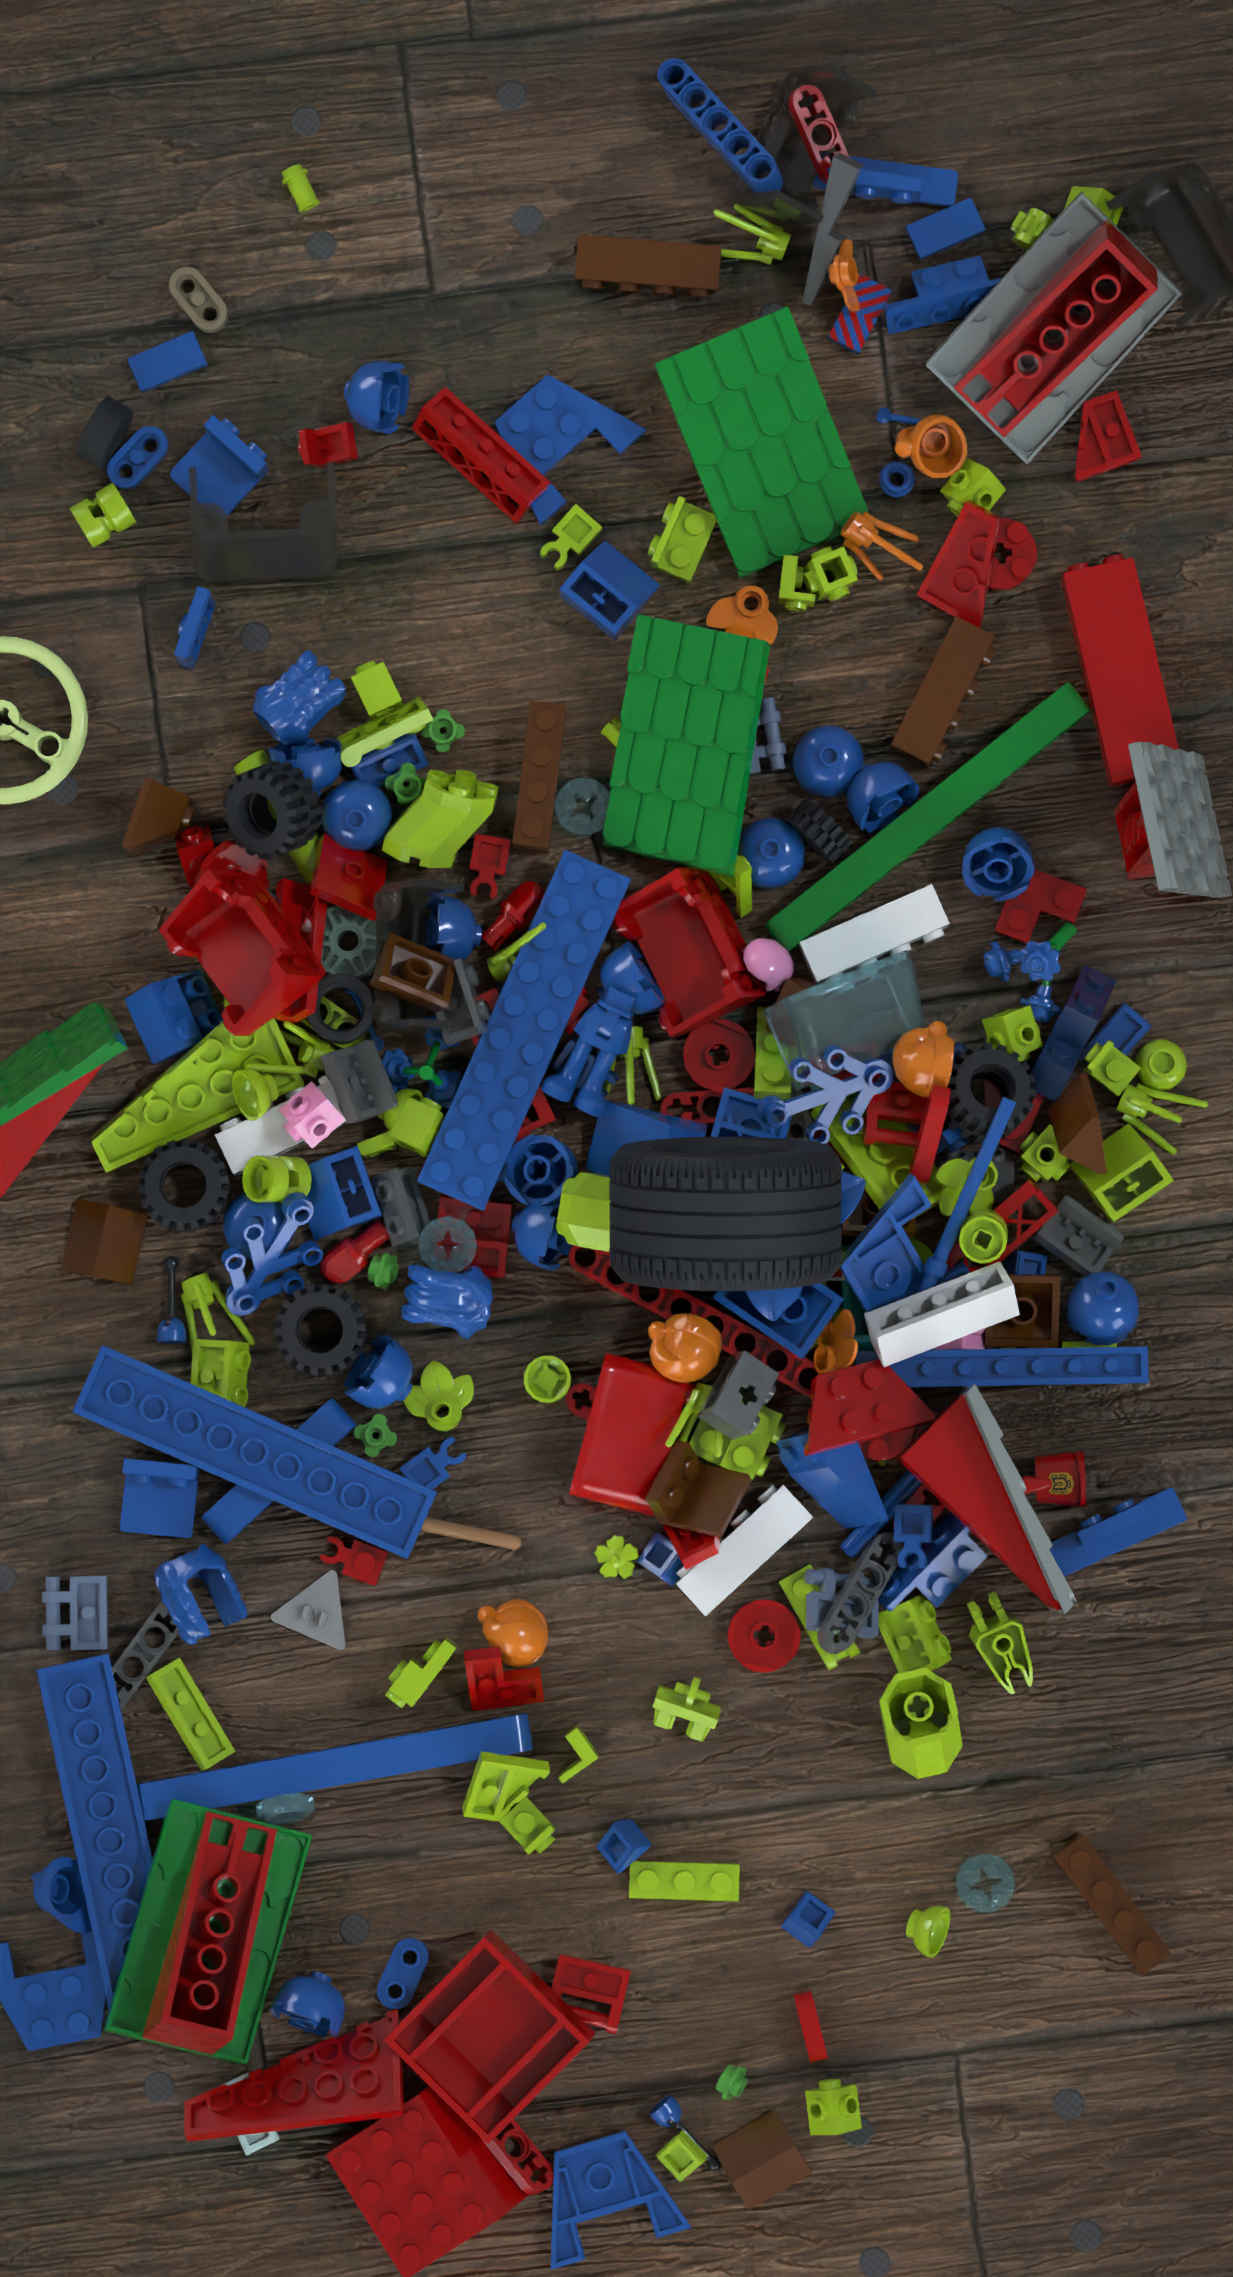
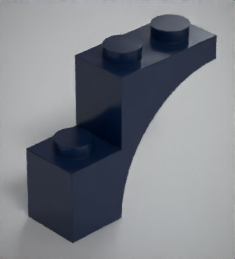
M1086 965L1083 966L1029 1075H1034L1036 1081L1031 1089H1035L1036 1093L1054 1102L1060 1096L1073 1073L1081 1052L1099 1022L1116 983L1115 980L1106 976L1101 971L1094 970Z

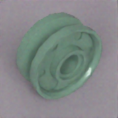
M337 905L328 908L326 911L321 963L325 968V972L328 975L345 973L356 976L360 980L371 976L376 969L387 940V935L381 921L378 918L372 921ZM346 934H354L358 937V945L352 951L341 950L339 946L341 938Z

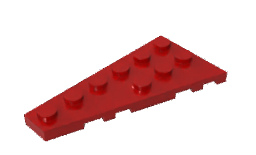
M399 2009L387 2012V2017L371 2024L367 2021L355 2026V2031L337 2039L330 2037L280 2059V2064L264 2071L260 2068L248 2073V2078L230 2086L223 2084L185 2101V2138L190 2142L404 2116L402 2058L384 2041V2038L401 2021Z

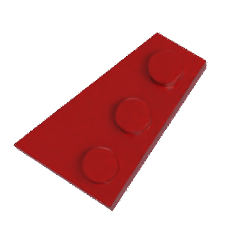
M971 500L966 501L916 595L954 617L957 616L981 629L1000 517Z

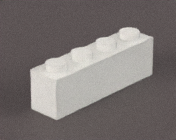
M931 884L799 942L798 947L816 984L824 982L825 986L829 987L845 980L844 973L857 967L859 973L877 966L879 964L877 958L890 953L891 957L895 958L912 950L910 944L923 938L925 944L943 937L945 935L943 929L947 928L950 923Z
M326 1075L318 1079L320 1085L317 1088L345 1119V1116L340 1111L339 1101L331 1082ZM305 1086L286 1094L287 1101L275 1107L271 1102L269 1110L255 1121L247 1119L241 1122L240 1118L237 1117L220 1125L222 1132L215 1134V1137L235 1176L243 1173L246 1163L254 1156L270 1155L278 1157L307 1143L303 1138L298 1142L295 1141L283 1127L288 1120L279 1111L292 1096L299 1093ZM345 1119V1121H344L343 1123H341L337 1128H339V1127H341V1126H343V1125H346V1124H347L346 1119Z
M999 1261L867 1312L864 1315L871 1344L881 1363L886 1367L1018 1316L1020 1313L1014 1284Z
M774 1485L770 1486L757 1498L761 1505L750 1514L745 1509L730 1523L734 1530L724 1539L722 1536L720 1537L718 1554L687 1570L683 1566L676 1573L681 1578L676 1582V1585L705 1616L813 1518L784 1485L778 1490Z

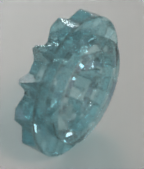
M577 778L571 780L557 794L555 801L556 816L560 824L572 834L588 836L601 831L605 823L610 794L605 786L594 779ZM575 794L584 802L595 797L597 798L590 807L592 820L584 813L571 816L577 808Z
M449 1215L438 1219L434 1218L421 1232L419 1238L420 1255L423 1261L435 1271L459 1272L472 1262L476 1254L477 1242L474 1230L463 1219L453 1218ZM447 1231H450L452 1241L459 1244V1246L452 1248L449 1258H446L443 1246L432 1244L443 1241Z
M300 1792L275 1795L272 1798H265L256 1806L257 1818L273 1825L295 1823L307 1818L315 1810L312 1796L303 1795Z
M980 1854L973 1856L961 1866L958 1872L956 1887L960 1899L970 1909L979 1913H990L1001 1909L1008 1904L1014 1893L1015 1881L1013 1872L1004 1860L995 1855ZM981 1868H983L984 1873L987 1874L989 1879L995 1878L997 1880L1001 1878V1881L991 1886L990 1899H988V1895L985 1894L983 1889H970V1887L975 1886L976 1883L981 1881Z

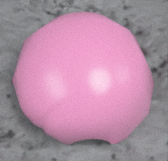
M759 938L750 942L742 950L747 969L757 979L765 982V989L767 991L775 989V992H778L783 988L786 979L791 978L793 960L786 948L776 940Z

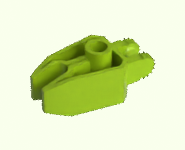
M994 1591L987 1594L989 1604L996 1614L991 1618L983 1620V1614L979 1605L975 1601L967 1603L975 1623L971 1628L969 1637L999 1683L1010 1694H1015L1009 1679V1672L1012 1669L1010 1663L1014 1668H1019L1028 1687L1032 1686L1033 1682L1032 1663L1021 1622L1015 1614L1004 1611L1000 1599Z

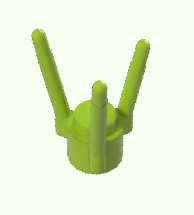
M735 204L734 209L763 227V229L721 210L715 209L713 211L716 217L760 236L756 248L762 250V253L721 249V257L755 260L771 265L773 258L782 261L791 237L790 233L783 231L784 228L770 223L740 204Z
M540 923L510 946L488 957V968L498 982L503 983L507 980L519 949L546 928L545 923Z
M285 1021L284 1027L301 1037L298 1038L281 1030L285 1041L300 1047L298 1060L302 1061L304 1066L247 1064L246 1069L259 1072L305 1074L316 1078L318 1071L325 1073L321 1056L335 1051V1047L330 1042L319 1039L299 1026Z
M632 1026L627 1053L618 1054L619 1058L625 1059L627 1102L630 1105L635 1102L634 1058L640 1057V1051L642 1052L655 1101L660 1102L662 1097L649 1051V1038H643V1028ZM616 1058L609 1070L614 1071ZM605 1080L603 1088L610 1092L611 1083Z
M1139 1083L1137 1087L1128 1084L1116 1109L1124 1113L1122 1120L1133 1124L1170 1154L1175 1155L1177 1153L1176 1148L1139 1120L1137 1116L1145 1118L1147 1111H1150L1176 1123L1182 1122L1181 1116L1152 1104L1153 1099L1150 1097L1207 1108L1208 1102L1151 1089Z
M203 1273L181 1283L184 1293L180 1297L185 1308L192 1354L193 1340L198 1339L193 1307L195 1310L200 1309L209 1334L212 1336L216 1334V1329L208 1309V1305L215 1302L213 1296L217 1298L250 1345H254L255 1339L238 1315L231 1313L226 1306V1297L222 1293L217 1280L211 1282L208 1273Z
M696 1383L688 1403L665 1443L667 1447L673 1445L683 1427L684 1429L679 1441L687 1442L697 1416L713 1388L712 1386ZM716 1429L714 1455L718 1458L722 1454L723 1433Z

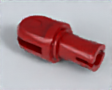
M532 881L519 885L499 905L501 914L482 933L481 939L497 952L504 941L517 928L519 930L521 928L526 929L537 913L545 895L544 889L538 883Z
M376 1219L371 1226L355 1239L344 1237L327 1251L320 1264L324 1278L334 1284H343L369 1265L367 1262L369 1260L368 1255L390 1238L386 1226L379 1219Z

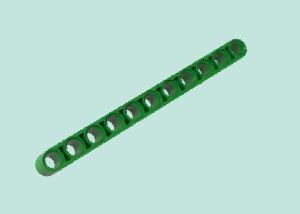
M1070 682L1064 684L776 914L764 927L779 944L786 948L788 952H791L799 945V942L809 938L1084 718L1092 710Z

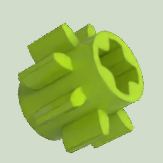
M1030 208L1028 214L1019 211L1010 230L1016 233L1013 237L1014 243L1027 251L1054 220L1036 208Z

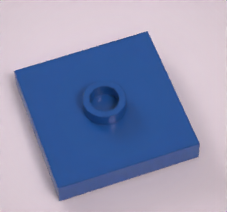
M197 586L188 614H184L178 631L180 638L174 652L179 665L190 670L195 667L216 606L210 590Z

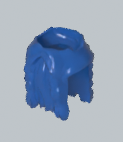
M311 650L305 651L298 658L297 662L291 665L289 670L284 672L273 685L260 687L255 692L254 714L262 727L269 731L274 740L282 743L283 746L295 743L305 745L309 741L310 730L325 716L329 709L339 705L346 695L344 692L346 687L339 678L330 680L331 671L326 665L318 666V662H316L317 657Z
M409 1265L407 1275L414 1283L406 1286L404 1289V1297L408 1298L409 1303L401 1306L402 1319L414 1324L428 1322L438 1326L454 1328L464 1339H469L474 1332L486 1328V1323L491 1315L490 1305L493 1300L492 1281L483 1273L480 1267L472 1266L461 1273H453L446 1270L439 1271L435 1268H426L420 1265Z
M205 1543L200 1545L198 1549L185 1553L184 1556H179L172 1561L163 1562L154 1572L156 1586L161 1593V1600L166 1605L174 1624L177 1625L181 1638L189 1645L197 1643V1639L211 1635L208 1624L202 1616L188 1586L187 1580L189 1578L200 1577L203 1579L225 1627L247 1617L246 1606L241 1600L234 1577L228 1571L226 1560L220 1554L207 1547Z

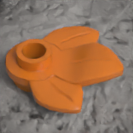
M844 239L840 245L839 254L835 255L833 263L829 264V278L831 283L836 285L842 292L847 308L851 312H857L860 310L854 286L857 284L860 275L857 272V266L852 257L853 242L849 239Z
M745 586L736 593L735 597L719 599L710 609L706 619L708 627L725 629L727 633L765 640L770 645L773 644L778 632L777 620L768 610V596L764 590L757 586ZM749 598H753L757 601L758 607L755 610H747L744 602Z
M844 1309L834 1322L830 1320L817 1338L819 1346L814 1353V1366L820 1374L848 1368L857 1355L858 1342L853 1338L856 1330L855 1321L848 1309Z

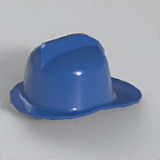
M58 1857L52 1860L40 1872L32 1874L31 1880L34 1882L33 1895L39 1908L52 1914L67 1928L77 1933H88L91 1931L76 1861L70 1857Z

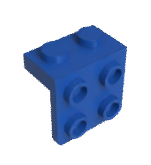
M212 415L203 425L206 433L171 470L170 476L179 487L216 520L222 521L269 472V469L264 461L267 455L256 444L250 442L246 445L237 437L240 431L226 418L220 421Z

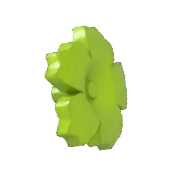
M613 1535L611 1539L607 1540V1546H597V1550L594 1552L597 1556V1561L604 1563L599 1571L604 1575V1578H614L618 1575V1572L623 1579L632 1576L633 1569L635 1568L632 1560L639 1558L638 1548L634 1547L631 1543L625 1545L624 1537Z

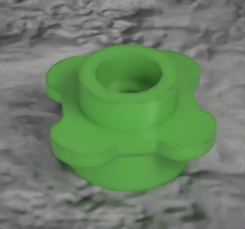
M445 709L439 710L433 721L427 723L425 728L421 730L422 735L425 738H430L436 744V750L441 753L449 751L450 744L456 739H461L465 734L463 725L456 724L451 718L450 712ZM445 728L447 732L445 734H441L440 729Z
M410 762L403 763L397 773L388 775L385 778L386 788L393 790L397 796V801L403 805L409 804L411 800L416 799L423 792L426 781L425 778L419 777L415 772L414 764ZM409 781V785L403 786V782Z
M385 1252L383 1255L376 1254L369 1266L368 1280L374 1282L376 1287L381 1286L382 1289L386 1290L398 1275L399 1265L397 1263V1256H390L388 1252Z
M382 1414L374 1415L372 1421L365 1425L360 1424L354 1430L355 1437L361 1439L365 1446V1453L370 1457H376L381 1449L386 1446H394L397 1442L396 1433L390 1431L386 1424L387 1418ZM374 1432L379 1433L378 1439L372 1437Z
M731 2064L726 2067L716 2085V2090L722 2093V2099L730 2101L733 2097L738 2098L748 2082V2078L745 2077L746 2068L740 2066L736 2068Z

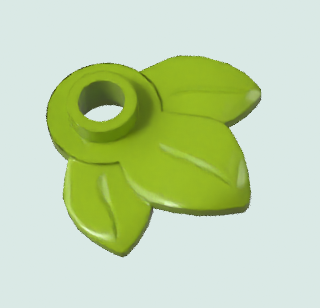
M976 1157L969 1161L960 1158L950 1159L937 1169L934 1176L936 1180L945 1186L939 1198L941 1214L951 1216ZM990 1161L969 1209L970 1214L976 1210H991L993 1207L994 1196L992 1188L997 1182L998 1172L992 1161Z
M431 1361L422 1373L421 1385H412L410 1393L403 1402L412 1415L426 1418L428 1424L433 1429L449 1431L459 1424L462 1417V1409L473 1399V1380L470 1375H463L453 1379L446 1366L437 1361ZM441 1407L449 1408V1413L446 1417L441 1418L437 1416V1411Z

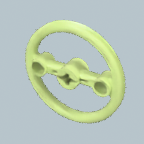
M0 636V653H14L27 656L44 665L58 678L66 691L72 715L70 736L67 739H63L54 732H44L25 721L19 710L11 702L0 700V716L5 717L8 713V717L15 727L29 734L25 735L11 725L2 724L0 726V740L15 739L35 751L43 762L50 765V769L44 775L32 782L16 787L0 788V804H14L43 795L57 786L69 774L77 763L87 736L88 713L81 686L71 669L60 657L33 641L18 637ZM48 739H54L59 742L58 751L52 756L41 754V746Z

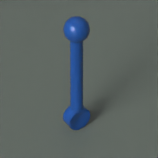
M880 408L876 414L877 421L884 424L889 421L916 425L922 420L892 414L887 408Z
M344 987L346 994L351 995L361 1017L362 1002L358 994ZM371 1026L367 1032L370 1039L374 1041L377 1051H380L384 1047V1041L377 1036L373 1026Z

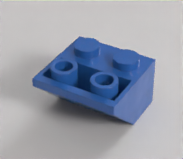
M604 541L579 564L559 589V596L612 640L616 641L661 585L607 541Z
M201 968L148 984L124 999L153 1065L186 1054L223 1021Z
M358 1146L308 1164L311 1170L312 1182L307 1197L314 1208L312 1218L308 1223L314 1241L383 1217Z

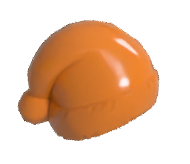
M934 414L923 418L915 426L903 428L897 434L895 452L902 458L910 457L914 466L925 476L932 479L947 478L952 476L963 465L967 456V442L964 432L953 419L945 415Z
M935 1021L927 1028H913L901 1036L895 1044L892 1053V1067L895 1075L905 1088L919 1096L928 1097L932 1084L947 1087L949 1084L953 1065L954 1039L947 1035L945 1023Z
M675 1314L665 1323L661 1321L652 1322L648 1327V1334L652 1340L649 1351L651 1362L656 1370L666 1378L680 1383L694 1382L704 1378L717 1365L722 1349V1339L718 1329L707 1319L692 1314Z
M514 1599L499 1605L496 1609L493 1606L486 1605L478 1610L477 1618L480 1623H483L482 1631L489 1647L500 1646L503 1663L514 1667H524L536 1662L542 1656L548 1643V1627L543 1612L537 1606L527 1600Z

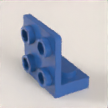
M124 1458L122 1473H126L120 1530L123 1532L191 1538L193 1536L200 1468L194 1465Z

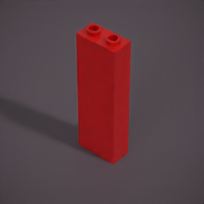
M1123 554L1102 559L1103 564L1089 567L1088 562L1067 567L1068 572L1063 573L1060 579L1109 788L1136 781L1128 744L1151 742L1155 745L1163 744L1174 750L1179 749L1134 557L1124 559Z

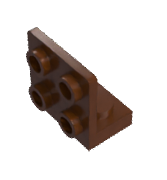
M676 1440L645 1499L660 1524L721 1537L751 1483V1478L746 1473L701 1464L688 1442Z

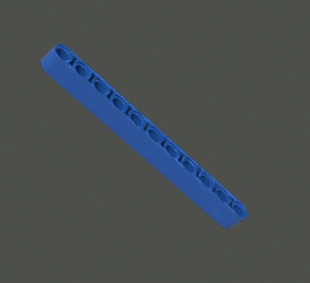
M521 1713L138 1783L137 1789L145 1821L165 1817L172 1799L212 1809L478 1760L481 1751L508 1755L533 1750L534 1747L528 1714Z

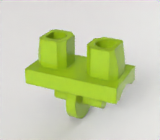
M693 1677L690 1686L677 1682L674 1690L659 1685L652 1707L655 1708L653 1724L664 1729H672L676 1716L689 1720L685 1734L689 1738L702 1742L711 1728L715 1730L721 1706L709 1702L711 1693L698 1689L701 1681L698 1677Z

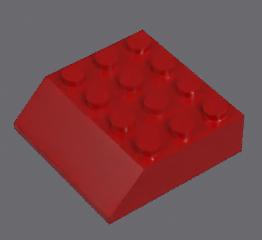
M490 1929L384 2038V2041L489 2144L591 2041L595 2032Z
M428 2084L404 2099V2116L374 2119L330 2147L326 2152L327 2159L402 2277H411L499 2220L530 2195L521 2190L479 2135Z

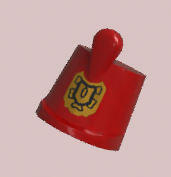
M1084 1450L1035 1456L1036 1477L1028 1475L1021 1477L1027 1488L1024 1494L1036 1492L1037 1503L1086 1507Z

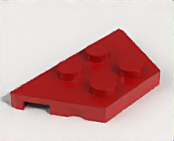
M880 1359L817 1375L812 1379L810 1397L812 1399V1406L808 1410L807 1424H809L808 1442L804 1445V1454L806 1457L932 1423L936 1417L890 1366H883Z

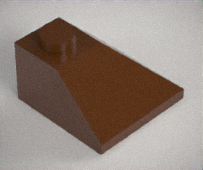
M144 778L121 847L128 855L136 857L180 835L183 826L190 827L195 813V807L191 806V798L154 780Z

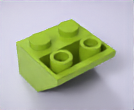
M1129 1123L1102 1141L1107 1173L1098 1174L1075 1161L1070 1163V1168L1109 1223L1115 1222L1174 1181L1154 1151Z

